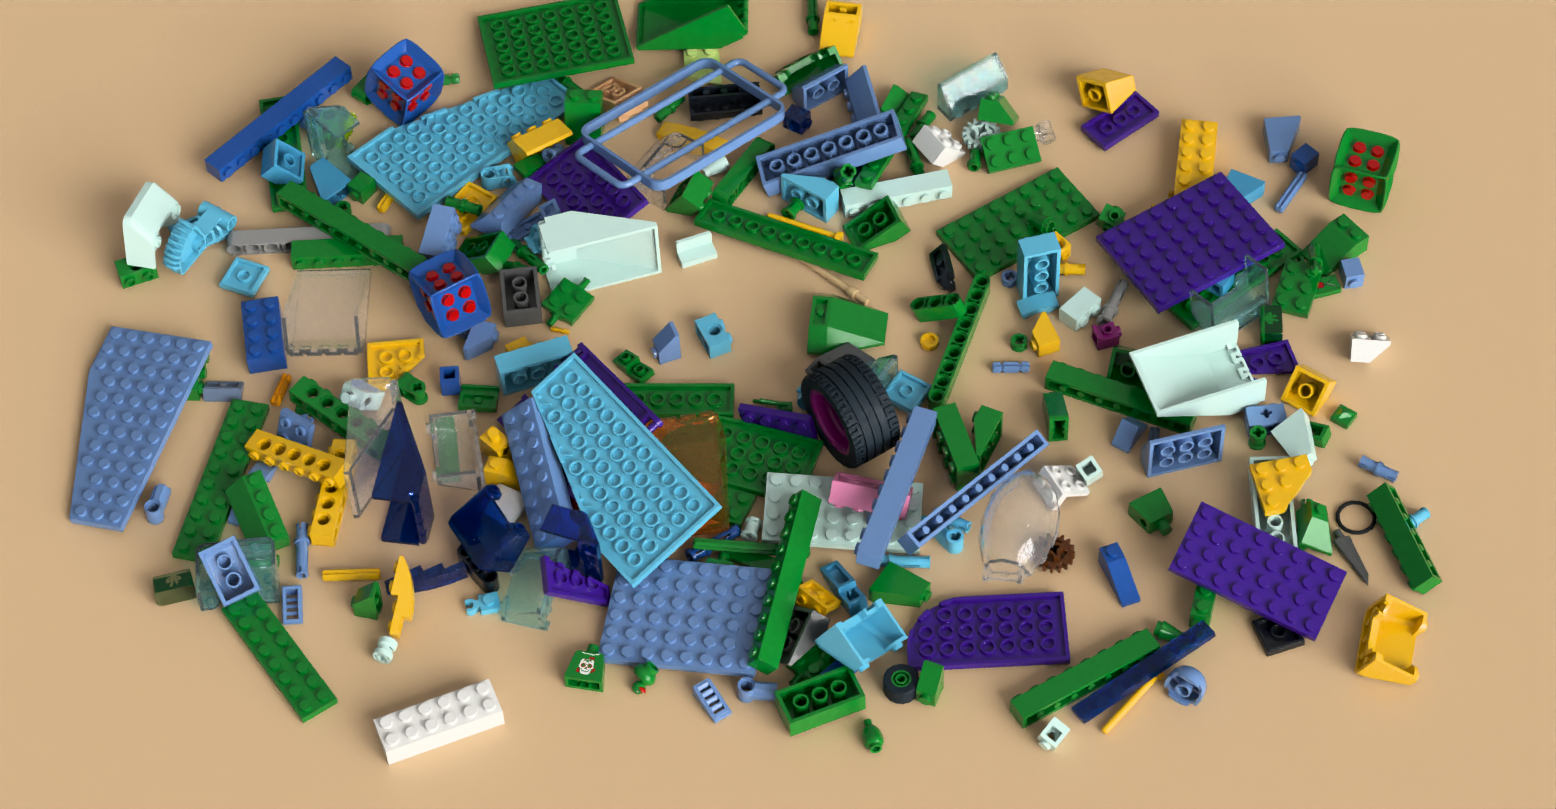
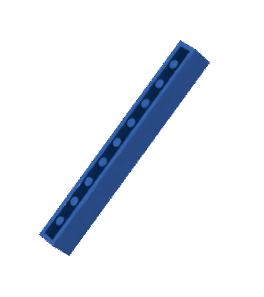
M335 56L204 159L207 172L221 182L229 178L240 167H243L249 160L257 156L274 139L283 135L332 94H335L341 87L349 83L353 79L351 67Z

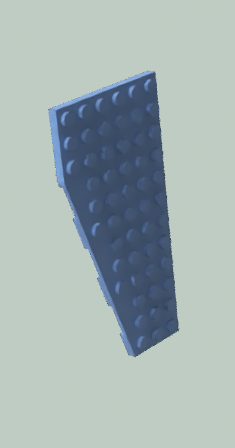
M111 326L88 375L69 517L72 523L120 532L124 531L191 393V389L213 347L211 341Z

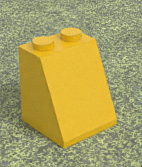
M1106 68L1080 74L1076 77L1082 106L1110 114L1136 90L1133 75Z

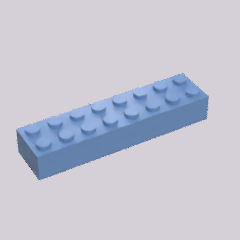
M894 109L756 156V161L763 187L768 196L771 197L781 193V175L783 173L826 178L834 175L833 170L841 168L844 164L850 163L851 166L858 167L907 150L899 119Z
M530 397L501 416L535 548L551 555L580 538L560 460L534 398Z

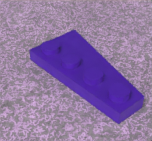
M740 403L738 407L740 418L746 423H754L818 440L812 415Z

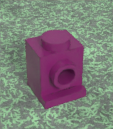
M1113 322L1096 326V324L1092 325L1091 338L1098 351L1119 345V339L1122 336L1119 326H1115Z

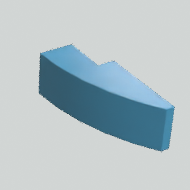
M837 560L820 568V572L830 589L842 601L841 605L851 617L858 614L864 608H868L866 596L856 586L855 579Z

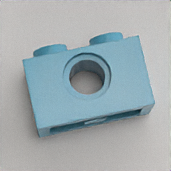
M716 313L694 320L695 332L710 359L731 351V343H733L731 334L729 332L726 333L724 322L722 319H718Z

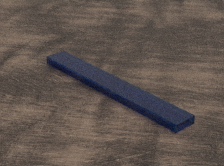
M1204 620L1200 621L1071 707L1072 712L1083 724L1087 723L1216 637L1215 632Z

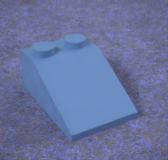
M235 536L198 553L224 607L263 590Z

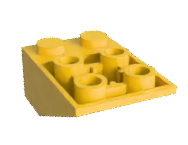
M827 0L819 50L835 45L839 56L854 58L862 22V4Z

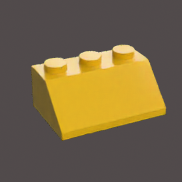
M549 118L541 122L542 126L538 128L534 125L526 129L527 133L523 135L519 132L511 136L512 140L507 145L517 163L573 135V132L558 118L553 121Z

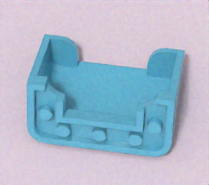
M880 598L868 608H864L843 623L841 621L836 623L818 637L815 643L821 650L852 671L858 670L861 673L870 667V662L890 650L896 652L903 647L902 642L908 637Z

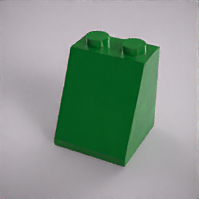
M566 89L564 102L565 125L573 132V135L565 139L566 145H571L582 137L581 129L586 123L605 113L602 90ZM604 126L593 131L589 136L593 139L600 137L604 133Z

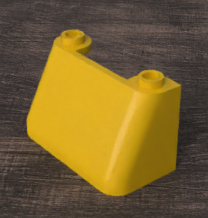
M1387 593L1370 605L1363 618L1355 673L1363 677L1405 685L1415 683L1419 678L1418 667L1411 665L1416 636L1423 633L1427 628L1428 613Z

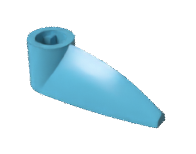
M922 515L921 521L927 516ZM946 527L934 536L951 554H958L963 550L964 534L959 529Z

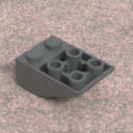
M847 342L817 357L805 369V372L808 375L845 354L858 356L869 367L876 360Z

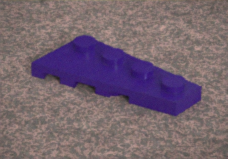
M1288 339L1240 350L1241 357L1244 358L1251 374H1292L1296 365H1298Z
M546 555L540 557L544 595L603 607L609 606L610 590L608 585L590 576L586 578L575 569L565 568V564L561 562L555 563Z

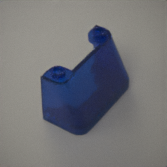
M493 484L486 485L451 516L448 524L473 563L479 569L511 572L531 536L523 524L508 521L495 500L501 498L502 493L499 487Z

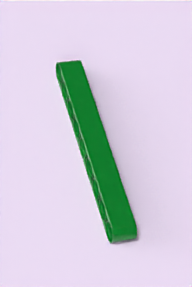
M980 273L973 278L964 301L967 312L964 316L957 319L928 393L929 410L947 405L990 294V278L986 274Z

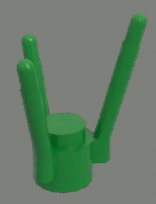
M761 398L759 400L753 399L754 403L776 406L778 410L790 412L793 410L792 402H780Z

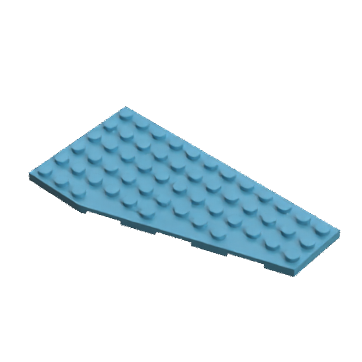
M555 79L515 85L500 91L495 89L473 97L472 101L446 109V107L420 116L419 120L396 128L393 126L389 127L348 155L347 161L360 172L362 171L374 178L376 185L419 220L431 212L433 204L441 205L448 196L452 197L458 193L469 181L473 182L481 176L480 172L484 167L496 166L510 156L512 153L507 143L512 140L511 136L519 132L523 135L527 133L526 129L534 125L538 128L542 126L541 122L549 118L553 121L557 118L561 120L565 117L564 102L567 88Z
M575 353L569 356L531 391L560 463L571 485L577 504L593 538L594 545L633 588L722 508L715 498Z

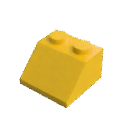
M1304 364L1296 365L1280 400L1298 409L1302 408L1305 413L1315 417L1328 400L1337 381Z

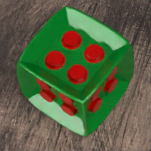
M1347 128L1342 135L1335 156L1328 190L1329 200L1344 207L1365 212L1381 213L1387 203L1398 163L1399 140L1392 136L1366 129Z

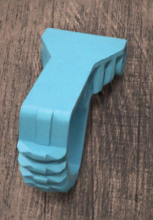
M203 201L198 208V215H196V221L193 224L182 218L177 220V224L168 238V243L165 245L163 264L171 269V271L184 275L210 243L227 236L237 223L235 215L207 201Z

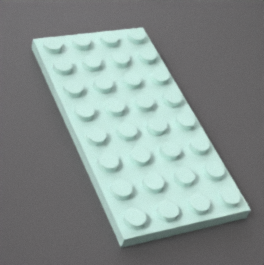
M767 472L762 543H780V532L784 528V517L789 509V499L793 494L802 489L822 500L810 547L854 550L856 543H860L862 540L860 539L862 528L867 527L866 519L868 513L871 512L865 510L863 512H856L851 507L837 508L832 503H828L834 477ZM912 483L911 487H914L907 517L906 519L898 520L886 552L907 554L897 540L921 521L923 483ZM920 548L913 554L919 555Z

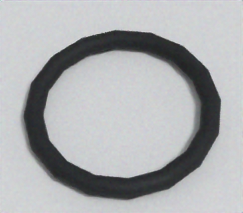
M1348 501L1338 508L1336 522L1345 532L1361 535L1368 533L1374 528L1376 514L1367 503ZM1349 505H1361L1367 508L1372 515L1371 525L1360 531L1346 528L1340 521L1342 509Z

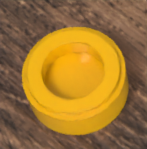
M924 333L920 337V346L925 351H933L939 346V338L935 333Z

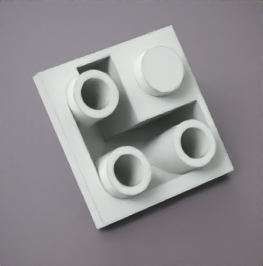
M1354 331V334L1349 336L1350 362L1370 363L1391 345V340L1385 333L1381 332L1367 335L1364 331Z

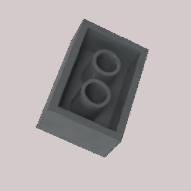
M537 266L499 270L505 327L542 324Z

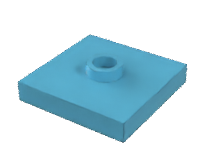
M236 257L220 281L219 286L222 289L253 298L270 272L268 266Z
M900 369L885 390L894 407L906 413H912L914 407H920L927 398L931 384Z

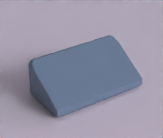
M206 381L203 387V400L207 402H231L232 398L242 400L244 382Z

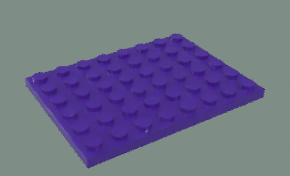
M1222 172L1096 236L1098 244L1158 314L1285 247V242Z

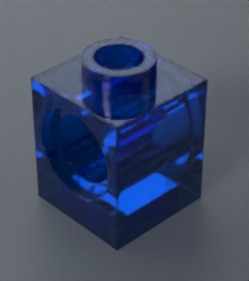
M791 104L785 112L783 127L800 135H803L806 129L808 130L811 127V111Z

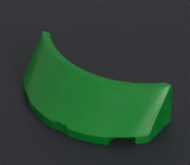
M835 45L827 46L793 61L776 71V74L772 76L786 85L787 92L785 96L792 92V88L795 85L836 64H843Z

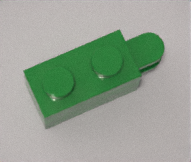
M1199 585L1196 586L1189 620V627L1192 628L1191 634L1194 638H1201L1204 630L1209 631L1216 600L1215 593Z

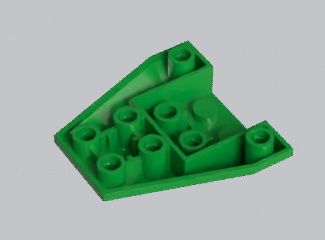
M815 293L813 295L809 321L807 354L823 355L847 342L860 350L885 345L888 313L835 294Z

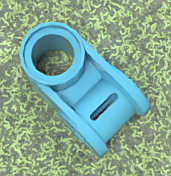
M511 164L484 167L480 172L482 188L487 191L509 188L517 182L516 177L513 176V166Z

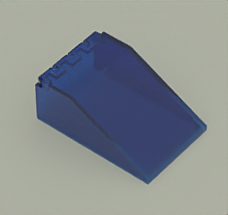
M397 401L372 491V499L391 501L381 541L419 546L420 543L425 544L429 540L435 516L426 471L403 404Z

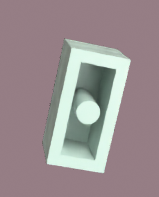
M1083 287L1059 308V321L1077 332L1081 327H1085L1093 316H1097L1100 313L1101 298L1086 287Z

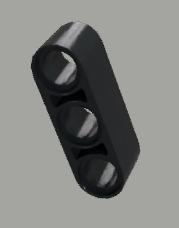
M469 543L461 544L457 548L460 566L485 593L498 591L500 585L496 570L473 545Z

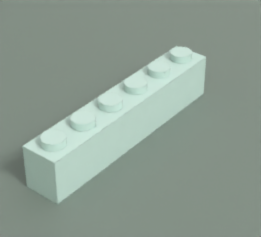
M944 169L877 182L872 190L856 186L840 189V202L845 218L855 217L887 195L898 207L952 197V182L948 170Z

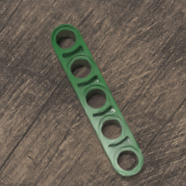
M757 137L715 187L712 199L732 205L759 172L756 156L775 150V144Z

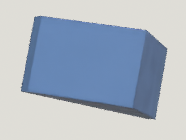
M1133 417L1122 418L1111 445L1129 453L1148 425Z

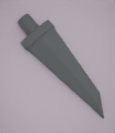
M1336 529L1333 532L1336 537L1333 543L1368 585V572L1351 537L1344 536L1340 529Z

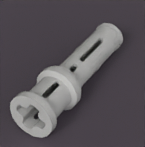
M1119 279L1109 301L1103 305L1102 313L1096 319L1098 325L1113 322V318L1117 316L1119 312L1118 306L1129 285L1126 280L1122 279L1121 281Z

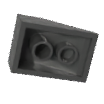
M794 605L780 664L792 666L816 644L815 640L827 631L830 619L813 609Z

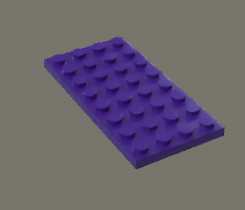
M1202 501L1168 571L1312 641L1316 640L1347 571Z

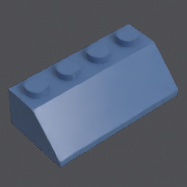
M862 65L845 80V88H843L844 99H848L846 102L847 110L852 113L850 115L851 123L880 114L867 66Z
M527 177L512 184L471 223V228L485 234L502 230L507 235L542 201V184Z

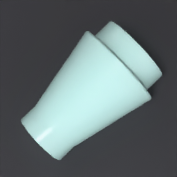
M723 156L703 168L702 171L708 178L727 171L730 165L726 157Z

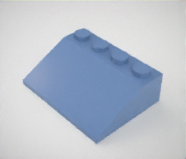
M1225 424L1148 441L1141 448L1140 461L1147 478L1222 461Z

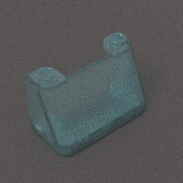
M567 547L523 548L522 551L518 552L516 557L517 564L506 595L498 606V613H500L502 621L544 631L548 630L550 621L546 617L552 611L551 603L554 597L544 595L540 557L546 555L550 557L551 561L555 563L561 562L565 564V568L569 569L571 562Z

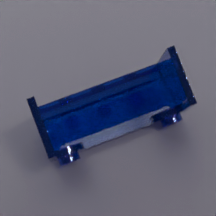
M552 504L540 531L578 542L575 551L566 548L556 551L552 561L555 563L561 562L565 564V568L575 569L586 578L590 576L603 582L604 574L600 544L588 515L583 511H576Z

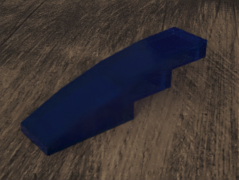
M463 561L444 568L442 563L424 571L420 565L410 569L414 593L446 586L468 577L466 565ZM394 577L384 581L388 595H391L389 584L391 580H394Z

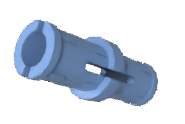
M1365 455L1361 457L1358 467L1372 472L1374 476L1383 477L1392 483L1396 481L1399 471L1385 466L1383 462L1374 461Z

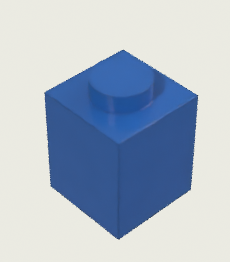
M1305 143L1291 154L1289 167L1297 173L1302 171L1307 174L1318 165L1319 152Z
M459 366L440 367L442 396L460 395L461 376Z

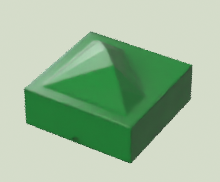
M1340 404L1332 414L1330 421L1347 430L1356 419L1357 412Z

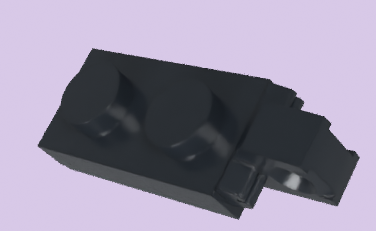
M942 243L929 253L936 282L943 287V290L952 293L956 289L955 282L953 281L955 273L947 245Z

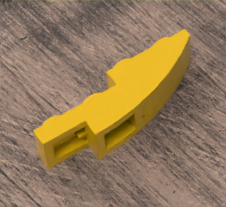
M399 556V560L395 561L393 568L395 577L389 584V592L397 601L394 600L392 612H394L393 619L389 620L387 631L395 639H400L404 620L412 622L414 613L413 579L404 556Z

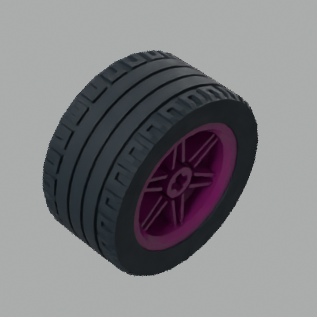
M845 354L803 378L801 382V395L808 415H812L817 435L821 441H824V446L843 466L852 469L857 468L896 446L897 441L900 440V426L893 404L878 377L858 356Z

